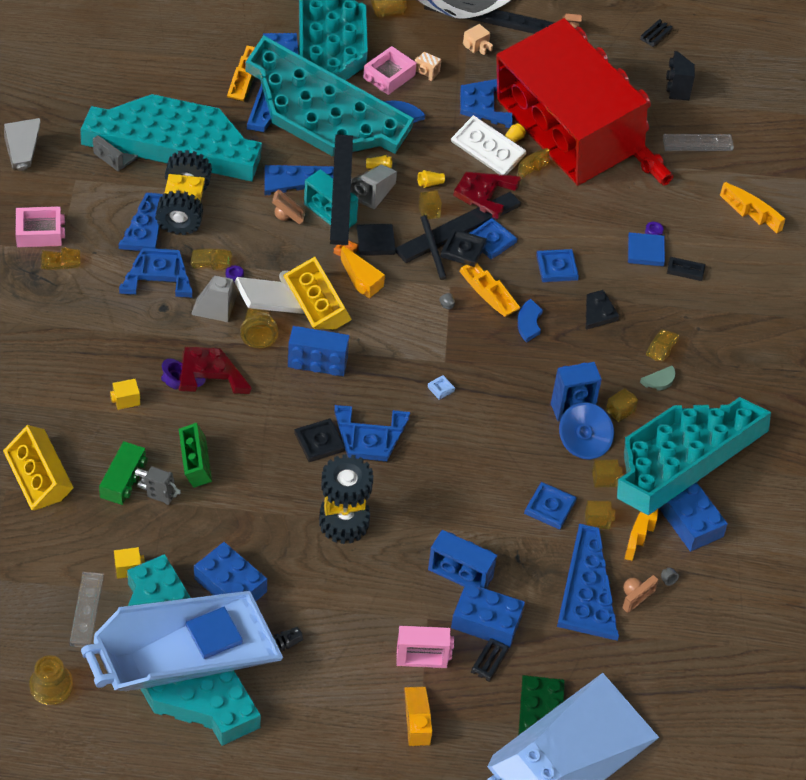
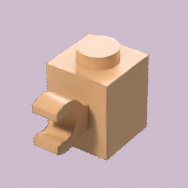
M480 24L464 32L463 45L473 53L480 50V53L485 55L486 49L492 51L493 45L489 42L490 32Z

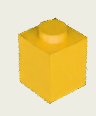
M136 379L112 383L113 391H110L112 403H116L117 410L140 405V393Z
M139 547L114 550L117 579L128 578V569L145 563L144 555L139 553Z

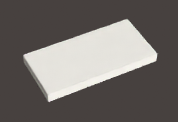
M474 115L451 138L452 143L499 175H507L527 154L525 149Z
M237 277L234 281L248 308L305 314L294 293L285 287L282 282Z

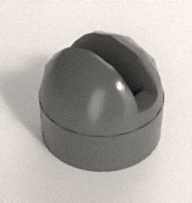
M451 293L444 294L439 299L441 306L445 309H451L455 305V298Z
M667 568L662 570L661 578L667 586H670L678 580L679 574L674 569Z

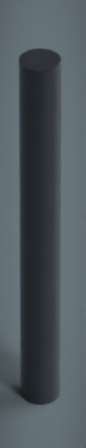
M423 215L420 219L440 280H444L447 276L427 215Z

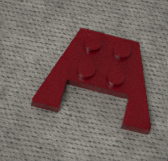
M465 172L454 189L453 196L469 205H477L480 207V211L484 213L488 211L492 214L493 218L498 219L503 212L504 205L491 202L489 199L497 186L515 191L520 184L521 177Z
M184 348L179 391L196 392L198 386L195 378L228 379L234 394H250L251 386L221 348Z

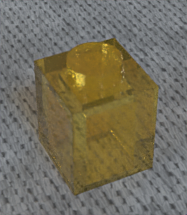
M438 191L420 192L419 210L421 216L427 215L428 219L440 218L442 202Z
M624 388L608 399L606 411L620 422L635 412L638 399L633 393Z
M594 460L592 469L594 488L618 487V479L623 476L622 467H619L618 460Z
M587 501L585 508L586 525L599 529H610L611 521H615V509H612L611 501Z

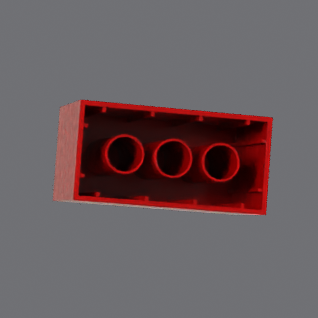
M563 18L496 54L497 101L509 113H512V117L524 127L525 131L577 186L645 147L646 132L649 130L647 109L651 106L648 95L642 89L636 90L629 83V78L623 69H615L608 62V57L602 48H594L588 42L586 33L581 27L577 26L574 28Z

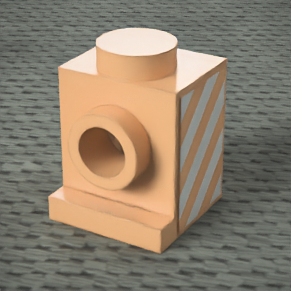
M426 52L416 57V72L429 77V80L432 81L440 72L441 59Z

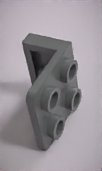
M99 135L93 138L94 154L118 172L138 158V155L119 151Z

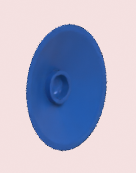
M582 402L572 405L564 412L559 424V434L563 445L571 454L582 459H595L604 455L611 447L614 438V427L609 415L601 407L592 403Z

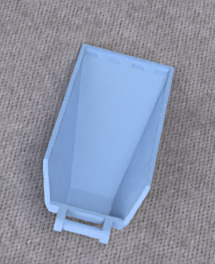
M250 591L119 607L95 633L94 644L86 645L81 649L83 657L87 658L94 674L96 687L101 688L107 684H112L114 690L118 691L144 689L277 662L283 658ZM225 606L243 639V644L203 659L186 627V621ZM94 654H99L107 674L102 673Z
M602 673L493 754L487 767L494 776L487 780H606L659 737L605 674Z

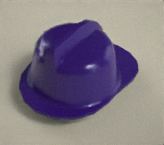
M174 359L163 361L161 380L170 388L179 390L182 363ZM195 378L198 387L205 383V378Z

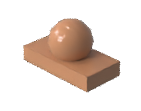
M565 14L563 18L575 28L579 26L582 16Z
M278 189L274 193L272 201L277 206L274 211L275 216L281 221H286L291 217L298 224H301L304 221L305 210Z
M652 575L644 583L637 578L627 579L623 586L624 592L627 595L623 609L628 613L653 594L657 588L658 578Z

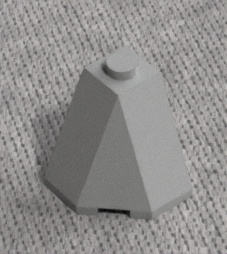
M40 118L4 124V139L13 170L22 171L31 167L40 130Z
M381 164L351 178V193H354L359 198L358 202L375 209L396 184L397 171Z
M214 275L196 299L192 315L228 322L237 298V290L233 279Z

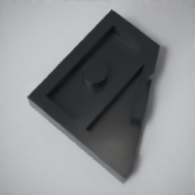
M604 290L587 294L586 330L619 320V314Z

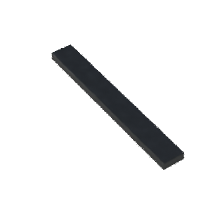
M424 5V9H425V10H430V11L438 12V11H436V10H434V9H432V8H430V7ZM444 9L445 11H447V12L450 13L451 15L457 16V15L454 14L453 12ZM497 9L480 16L466 18L533 34L555 23Z
M335 134L330 244L348 245L353 135Z
M511 191L491 201L504 205L500 216L521 206V202ZM477 207L433 229L432 232L437 248L446 244L453 229L468 233L493 218L492 214L488 211L484 213L480 211V207ZM426 234L396 247V253L405 263L431 251Z

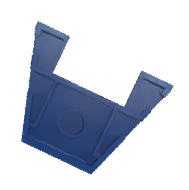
M497 79L461 85L460 114L468 117L474 115L480 120L482 118L491 120V123L496 125L498 123L505 124L506 128L512 126V113L494 112V92H497Z
M142 248L133 263L131 271L125 276V281L119 286V294H136L138 280L176 282L175 297L192 298V288L190 287L179 250Z
M335 405L334 408L347 456L351 458V455H356V459L361 457L367 460L388 461L410 417V412L393 410L391 426L351 423V406Z

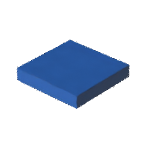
M493 218L470 232V234L487 238V244L483 253L491 260L517 243V238Z
M629 232L628 263L664 266V236Z
M572 249L537 251L536 256L542 282L578 280L579 275Z
M541 482L527 505L524 514L560 530L576 503L577 497Z
M225 606L186 621V627L203 659L243 644V639Z

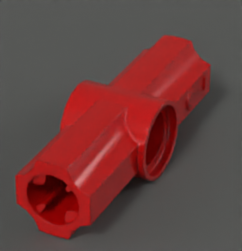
M646 145L634 154L641 162L642 170L647 174L651 173L660 184L665 186L673 180L674 175L664 165L660 154H653Z

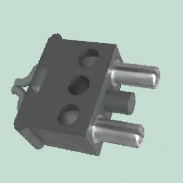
M152 466L149 471L136 469L135 475L142 477L137 486L147 490L149 498L169 505L177 494H181V490L176 488L172 472H166Z

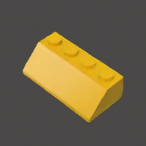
M316 257L311 258L283 275L313 329H337L352 320Z
M27 425L3 450L31 510L35 511L62 501L74 488L45 429Z

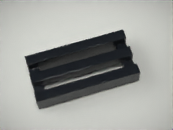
M659 19L641 35L640 40L654 47L672 31L673 26L670 25L668 27V23H662V20Z
M670 257L667 274L702 281L706 264Z
M490 638L472 667L471 673H477L479 677H485L486 681L490 682L509 651V647ZM492 645H495L496 647L494 648L490 657L486 661L483 668L480 669L479 666L483 662L487 653L491 649ZM500 648L503 649L489 673L486 672Z

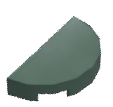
M669 366L641 378L640 383L646 388H656L658 391L667 389L675 379V370L673 366Z

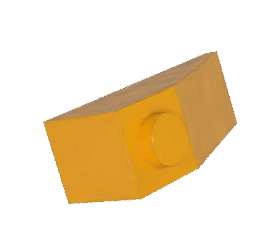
M345 246L341 248V261L355 289L370 299L384 287L385 274Z
M405 687L409 746L430 745L432 725L426 687Z

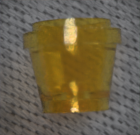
M370 0L378 18L396 14L402 15L405 14L407 9L405 0Z
M249 308L240 328L241 338L245 344L253 348H265L272 345L278 337V325L273 319L270 310Z
M48 655L36 662L34 672L29 681L30 692L37 701L43 704H57L64 701L70 695L73 689L72 675L65 668L60 658Z

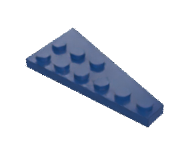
M579 523L557 627L618 641L619 634L616 629L615 614L613 613L612 596L605 569L606 564L603 558L600 531L597 527Z

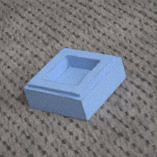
M444 375L428 383V388L439 400L455 390V387Z

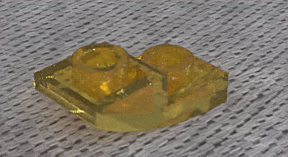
M550 149L539 150L524 158L519 163L518 176L524 178L533 169L539 172L543 167H546L550 161Z
M62 248L61 252L42 250L41 269H69L78 267L81 264L80 250Z
M223 249L193 250L191 265L193 268L211 265L213 270L228 268L231 265L232 252Z
M662 329L650 344L646 356L652 357L656 361H664L670 355L671 347L678 341L679 334Z

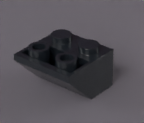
M674 51L673 58L669 59L670 70H667L666 80H669L666 92H669V99L689 101L695 78V64L678 51Z

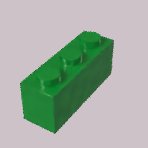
M198 423L179 428L186 478L193 488L212 482L205 434Z
M123 441L99 485L100 498L123 505L125 499L130 497L132 486L138 482L140 477L135 475V471L137 468H145L148 461L144 447Z

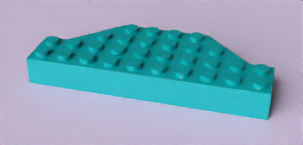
M299 0V55L345 81L362 70L364 65L367 64L368 53L366 5L355 0Z
M264 35L246 60L245 71L261 80L272 123L331 156H334L335 134L353 135L352 152L381 146L396 154L413 127L414 118Z
M154 94L111 109L91 106L81 127V145L93 147V138L99 135L123 153L168 163L169 157H172L173 153L178 154V151L182 150L183 153H185V150H189V153L195 151L197 152L196 155L202 154L204 155L203 159L207 158L209 160L208 163L212 165V173L247 181H253L261 159L262 143L244 139L220 108Z
M741 397L729 405H720V408H709V405H693V408H682V405L672 406L625 437L624 460L627 474L618 479L617 499L650 515L767 433L770 426L771 412Z
M165 554L127 570L128 585L133 591L128 606L191 598ZM234 670L141 689L155 714H167L184 722L203 724L204 727L213 730L221 746L260 728L261 715Z

